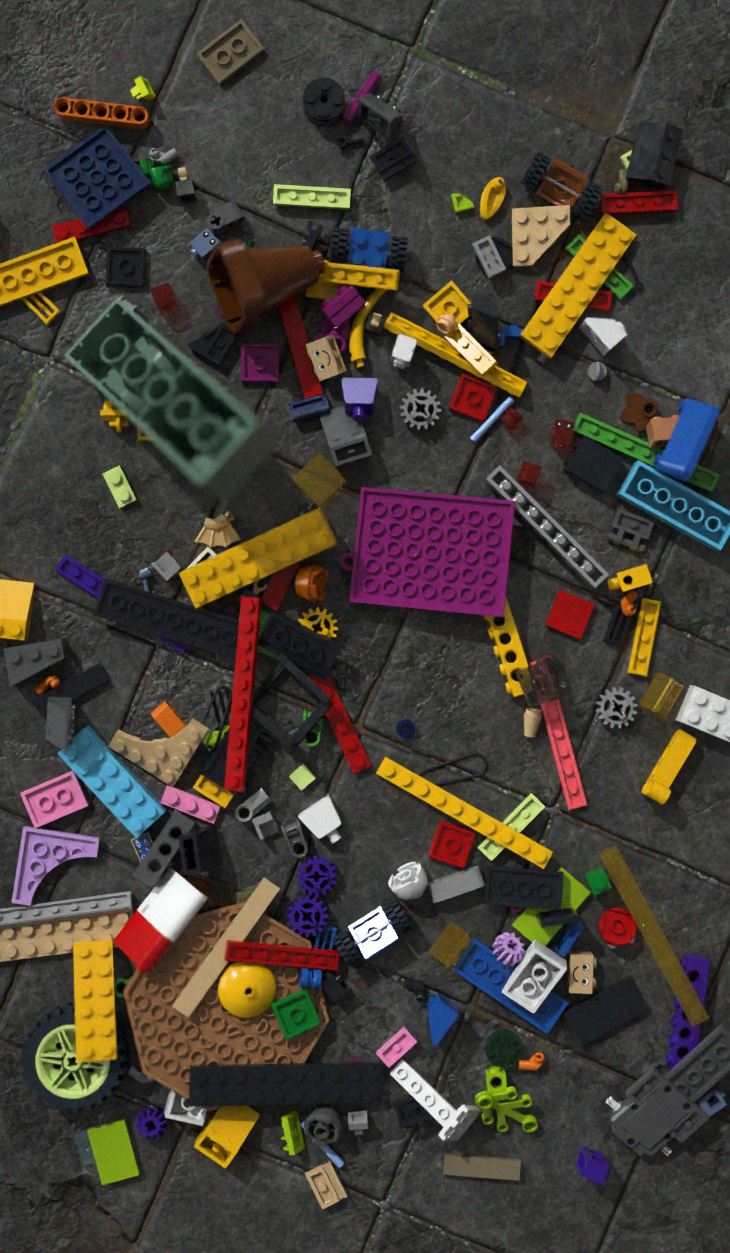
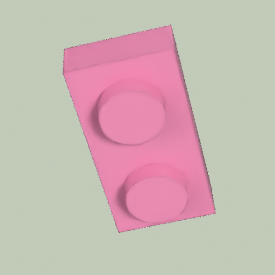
M404 1026L378 1049L376 1054L388 1067H391L417 1043V1039Z

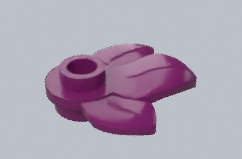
M323 320L321 325L322 335L316 336L314 341L333 334L336 343H341L342 346L339 348L340 354H343L347 349V339L350 337L351 332L350 326L345 321L338 328H333L327 320Z

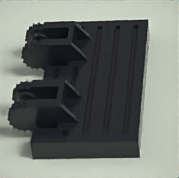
M253 716L251 717L247 767L249 768L258 755L257 752L251 749L252 747L267 756L269 754L268 749L255 743L258 737L264 739L270 745L276 743V741L261 733L264 731L269 735L271 734ZM229 728L201 772V775L223 788L225 784ZM247 769L246 775L254 778L256 774ZM246 782L245 788H248L249 784Z

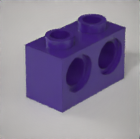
M582 1146L575 1163L581 1177L603 1185L604 1180L608 1179L611 1171L604 1154Z

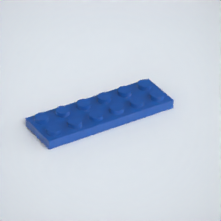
M473 937L452 967V970L548 1034L569 1002L551 990L533 1014L503 994L502 990L515 970L516 965H503L502 960L497 961L498 956L492 954L494 950Z

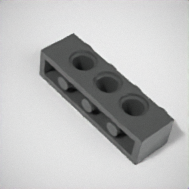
M175 809L133 873V877L151 888L155 884L159 886L164 878L162 873L165 868L170 869L175 861L173 856L176 852H181L179 838L171 836L172 829L179 828L182 834L194 831L196 828L194 826L195 821ZM162 845H169L171 847L170 853L163 854L160 851ZM152 861H158L161 867L158 870H152L149 865Z

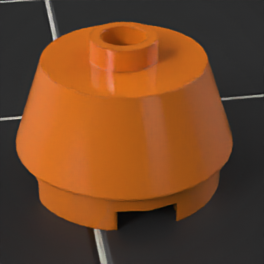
M318 564L300 568L295 578L297 595L311 602L316 600L322 601L326 595V592H323L325 582L328 583L327 569H323Z

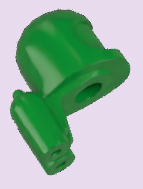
M151 159L139 160L141 171L147 179H152L153 186L156 189L167 190L173 186L174 180L171 173L173 165L155 167Z

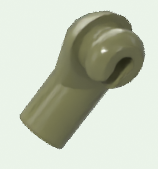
M628 169L619 170V183L614 186L616 193H627L629 180L626 179Z

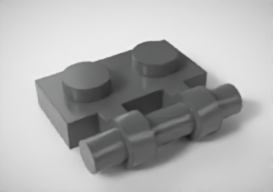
M617 509L611 527L618 529L616 535L609 532L607 540L612 541L613 544L618 546L621 544L629 547V550L634 552L636 550L643 552L645 545L639 543L640 538L649 539L654 521ZM624 532L634 535L633 540L624 538Z

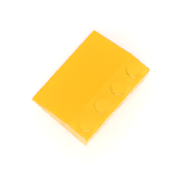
M0 579V638L29 640L35 583Z

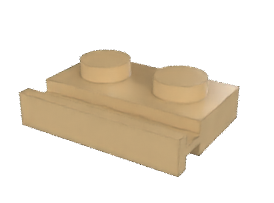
M331 1160L306 1172L305 1175L322 1209L339 1202L340 1199L347 1198V1193Z

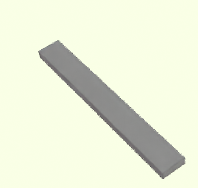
M132 892L0 909V929L133 911Z

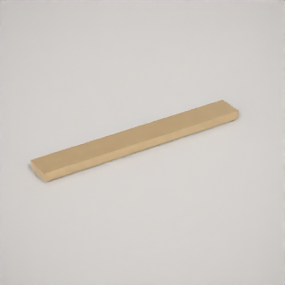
M265 877L261 880L172 1007L189 1018L228 963V961L224 960L226 941H243L280 890L279 887Z

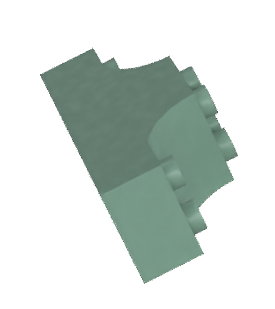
M118 298L114 300L64 355L222 504L229 499L279 444L258 421Z

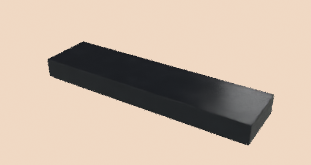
M101 663L32 701L41 717L47 715L48 697H67L74 700L110 679Z

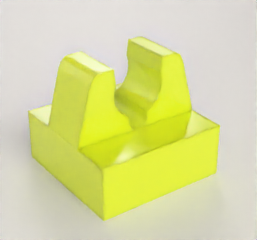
M140 76L134 80L136 86L130 90L133 98L136 97L137 100L145 98L151 101L156 97L148 79Z

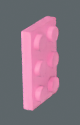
M74 771L65 773L20 793L34 828L89 806Z

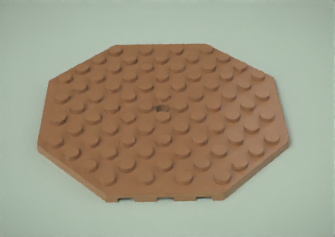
M246 902L196 914L152 972L143 975L136 970L124 989V996L143 1073L188 1099L190 1065L305 1063L329 1022L321 986L320 989H313L309 986L306 988L321 1024L288 1040L285 1039L271 1005L260 1015L251 1018L237 1017L223 1010L218 995V983L223 971L234 961H228L189 1018L172 1007ZM264 913L243 940L245 942L312 948L310 940L299 936L295 931L293 932L290 928ZM265 964L272 972L276 982V993L273 1002L303 989L299 986L301 968ZM251 988L245 989L246 994H250L252 991ZM202 1106V1107L205 1108V1109H207V1110H209V1111H212V1110H216L217 1108L222 1107V1106Z

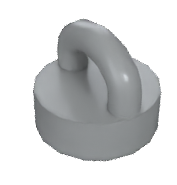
M594 362L587 369L589 379L595 382L603 380L607 374L606 366L601 362Z

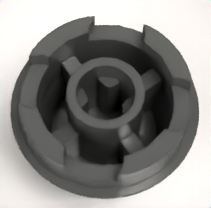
M327 1106L318 1107L305 1119L304 1133L312 1139L313 1144L326 1147L329 1143L336 1142L342 1133L340 1118L333 1108Z

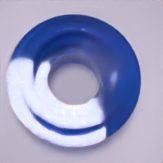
M408 719L399 721L396 726L397 734L402 738H410L415 733L414 723ZM404 725L409 726L408 732L402 731Z

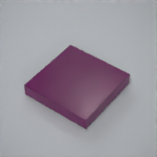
M241 343V383H280L279 343Z

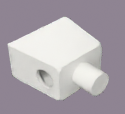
M329 794L298 814L299 819L318 839L327 835L331 843H334L341 838L336 828L342 822Z

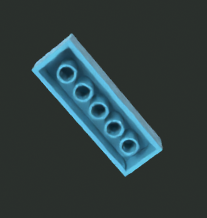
M639 460L634 462L616 495L714 551H720L730 535L729 510Z
M90 726L85 727L73 738L72 745H68V752L61 749L57 753L135 838L142 834L167 810Z

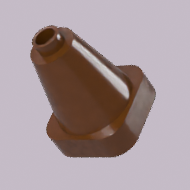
M237 239L214 247L207 262V272L229 330L233 334L256 328L266 313L318 283L319 274L325 272V263L318 250L312 252L306 245L246 249L243 242Z

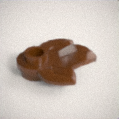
M641 394L625 396L629 407L622 412L620 418L625 422L635 423L636 431L646 429L651 418L655 417L658 413L657 404L652 400H646ZM646 406H649L651 408L650 413H647L645 411Z

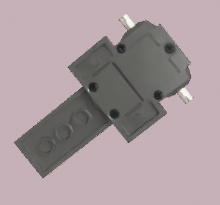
M720 1024L665 1075L652 1066L625 1091L629 1097L628 1099L616 1102L610 1096L606 1100V1104L612 1107L610 1120L613 1133L639 1156L643 1153L654 1156L659 1151H662L666 1156L671 1154L672 1149L666 1145L670 1139L675 1137L680 1143L684 1142L709 1119L708 1114L694 1102L730 1070V1031Z

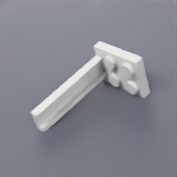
M401 1059L390 1073L443 1126V1130L438 1135L444 1141H458L481 1113L477 1106L462 1105L456 1110L404 1059Z

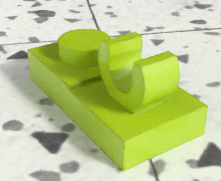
M298 1110L290 1111L281 1117L284 1136L281 1137V1140L287 1141V1145L283 1147V1150L289 1151V1155H296L305 1148Z

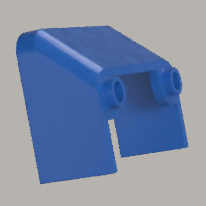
M688 398L683 401L681 400L677 408L679 419L665 450L661 454H657L653 462L655 465L653 469L679 483L690 478L720 411L718 407Z

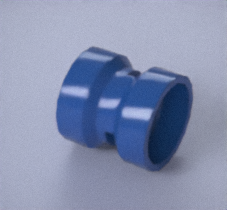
M301 968L300 988H307L309 986L313 989H320L322 971L319 969L309 971L308 968Z

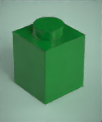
M601 867L584 874V878L594 896L612 888L605 871Z

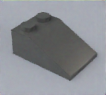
M369 93L360 96L358 99V119L390 139L402 122L403 114H401V110L396 106L386 104V101L379 95L374 96Z

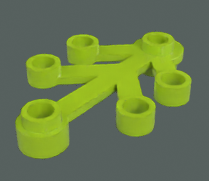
M508 1087L505 1092L492 1094L489 1091H482L476 1095L475 1102L483 1110L481 1117L485 1125L492 1124L494 1121L493 1114L490 1112L492 1107L497 1112L498 1121L496 1126L499 1132H506L509 1128L505 1115L521 1122L525 1132H534L538 1128L537 1120L533 1115H523L513 1110L520 1107L528 1108L532 1105V1098L528 1094L522 1095L520 1100H514L518 1096L515 1087ZM504 1099L514 1100V1101L503 1102V1103L498 1102V1101L504 1100Z

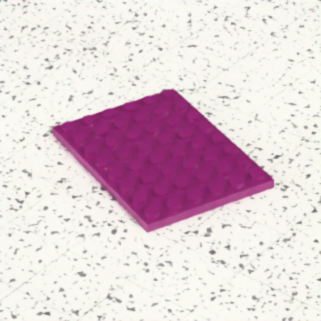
M361 487L349 602L503 617L515 501Z

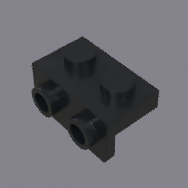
M411 1094L393 1101L401 1128H412L418 1122H429L434 1119Z

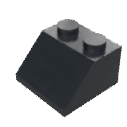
M494 294L470 296L471 304H467L468 316H471V320L467 321L468 332H472L473 338L476 341L494 349H499V315Z

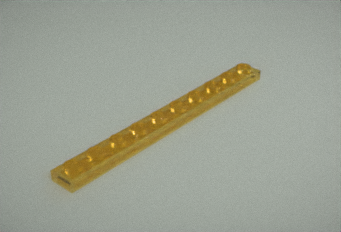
M617 845L602 851L599 855L691 1026L693 1027L709 1019L707 1011Z

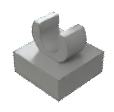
M367 1110L348 1112L349 1130H355V1136L363 1135V1129H368Z

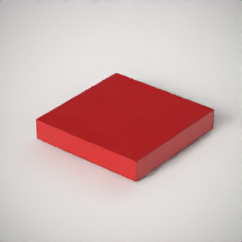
M462 373L449 410L484 423L498 386Z
M559 589L545 625L581 639L595 604Z
M440 820L428 857L464 869L476 832Z

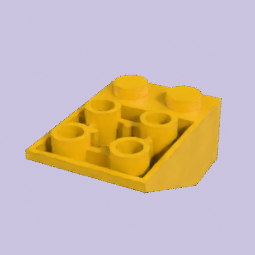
M248 1105L219 1107L197 1137L194 1147L226 1169L260 1114Z

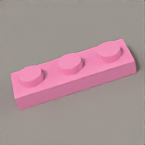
M167 785L160 802L213 824L221 807L217 803L176 787H171L170 785Z

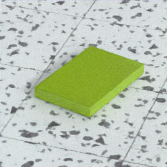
M125 1118L87 1129L102 1185L140 1175Z

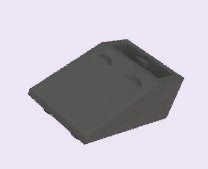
M344 406L331 409L330 413L319 416L335 469L372 457L362 422H356L353 420L352 414H346Z
M48 697L46 740L63 751L68 752V745L73 743L75 704H72V698Z

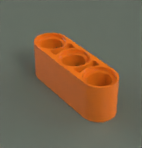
M164 701L151 712L152 717L169 737L175 736L187 726L167 701Z

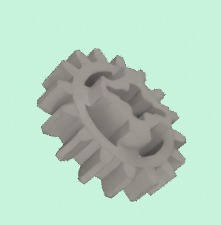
M421 388L420 393H417V390L413 389V395L406 393L408 399L402 398V402L405 405L400 406V410H404L400 417H406L404 424L410 422L411 429L415 425L417 426V431L420 430L421 426L427 430L428 424L434 426L433 419L439 420L436 413H441V409H437L441 403L435 402L437 396L431 397L430 390L424 393V389ZM417 397H424L426 400H418ZM409 403L413 407L410 414H408L407 410ZM431 405L433 406L432 416H430V413L428 412V408ZM417 406H419V407L424 406V407H425L424 410H423L424 413H422V412L417 413V412H416ZM422 418L424 422H417L415 419Z
M612 687L611 692L605 689L606 695H599L601 702L596 701V704L600 706L595 711L601 713L598 719L604 718V725L610 722V728H613L616 724L617 728L620 729L622 723L628 726V720L634 721L632 714H637L633 708L637 707L638 704L632 702L635 697H629L630 691L628 690L623 693V688L621 687L618 691L615 687ZM614 695H621L624 699L619 701ZM606 700H607V701H608V705H607V708L604 709V705H605V702H606ZM614 703L620 705L618 712L612 710L615 708ZM629 706L628 713L626 715L625 710L626 707ZM616 715L619 720H611L608 717Z

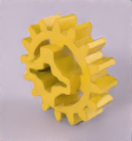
M317 607L316 612H313L310 608V614L307 615L303 612L302 614L305 618L298 619L302 625L314 630L312 625H317L321 619L320 627L323 630L322 632L318 631V633L326 635L329 639L331 636H337L333 633L334 630H338V627L333 625L337 620H331L333 614L327 615V609L320 612L319 607ZM319 615L318 619L313 622L308 620L311 616ZM325 618L330 623V630L324 625Z

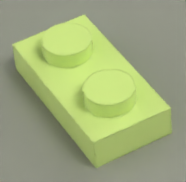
M120 465L103 473L120 509L137 501Z

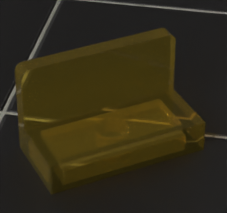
M657 672L640 701V705L665 719L684 686L675 679Z

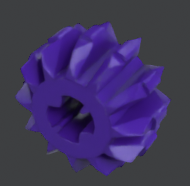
M148 1106L147 1111L142 1109L140 1111L141 1116L136 1117L138 1123L135 1125V1128L140 1129L139 1136L146 1134L145 1140H148L149 1136L152 1137L153 1141L156 1140L157 1135L162 1137L163 1131H166L168 1128L166 1125L168 1118L163 1117L165 1115L164 1111L158 1113L159 1107L152 1111L151 1106ZM150 1120H151V1121H154V1125H153V1126L149 1125V1124H150Z

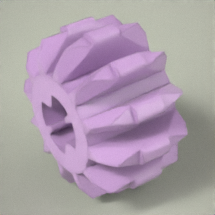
M508 932L496 937L492 945L495 949L492 954L498 956L497 961L502 960L503 965L509 964L510 966L520 962L526 952L522 949L525 944L520 943L521 937L515 938L514 933L509 935Z

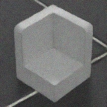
M168 552L152 563V566L166 581H170L183 569Z
M271 810L252 818L260 840H264L265 837L279 831Z

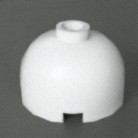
M416 862L406 863L397 869L399 873L395 877L392 874L388 884L390 889L399 898L411 900L422 896L428 881L427 874L421 864L417 865Z

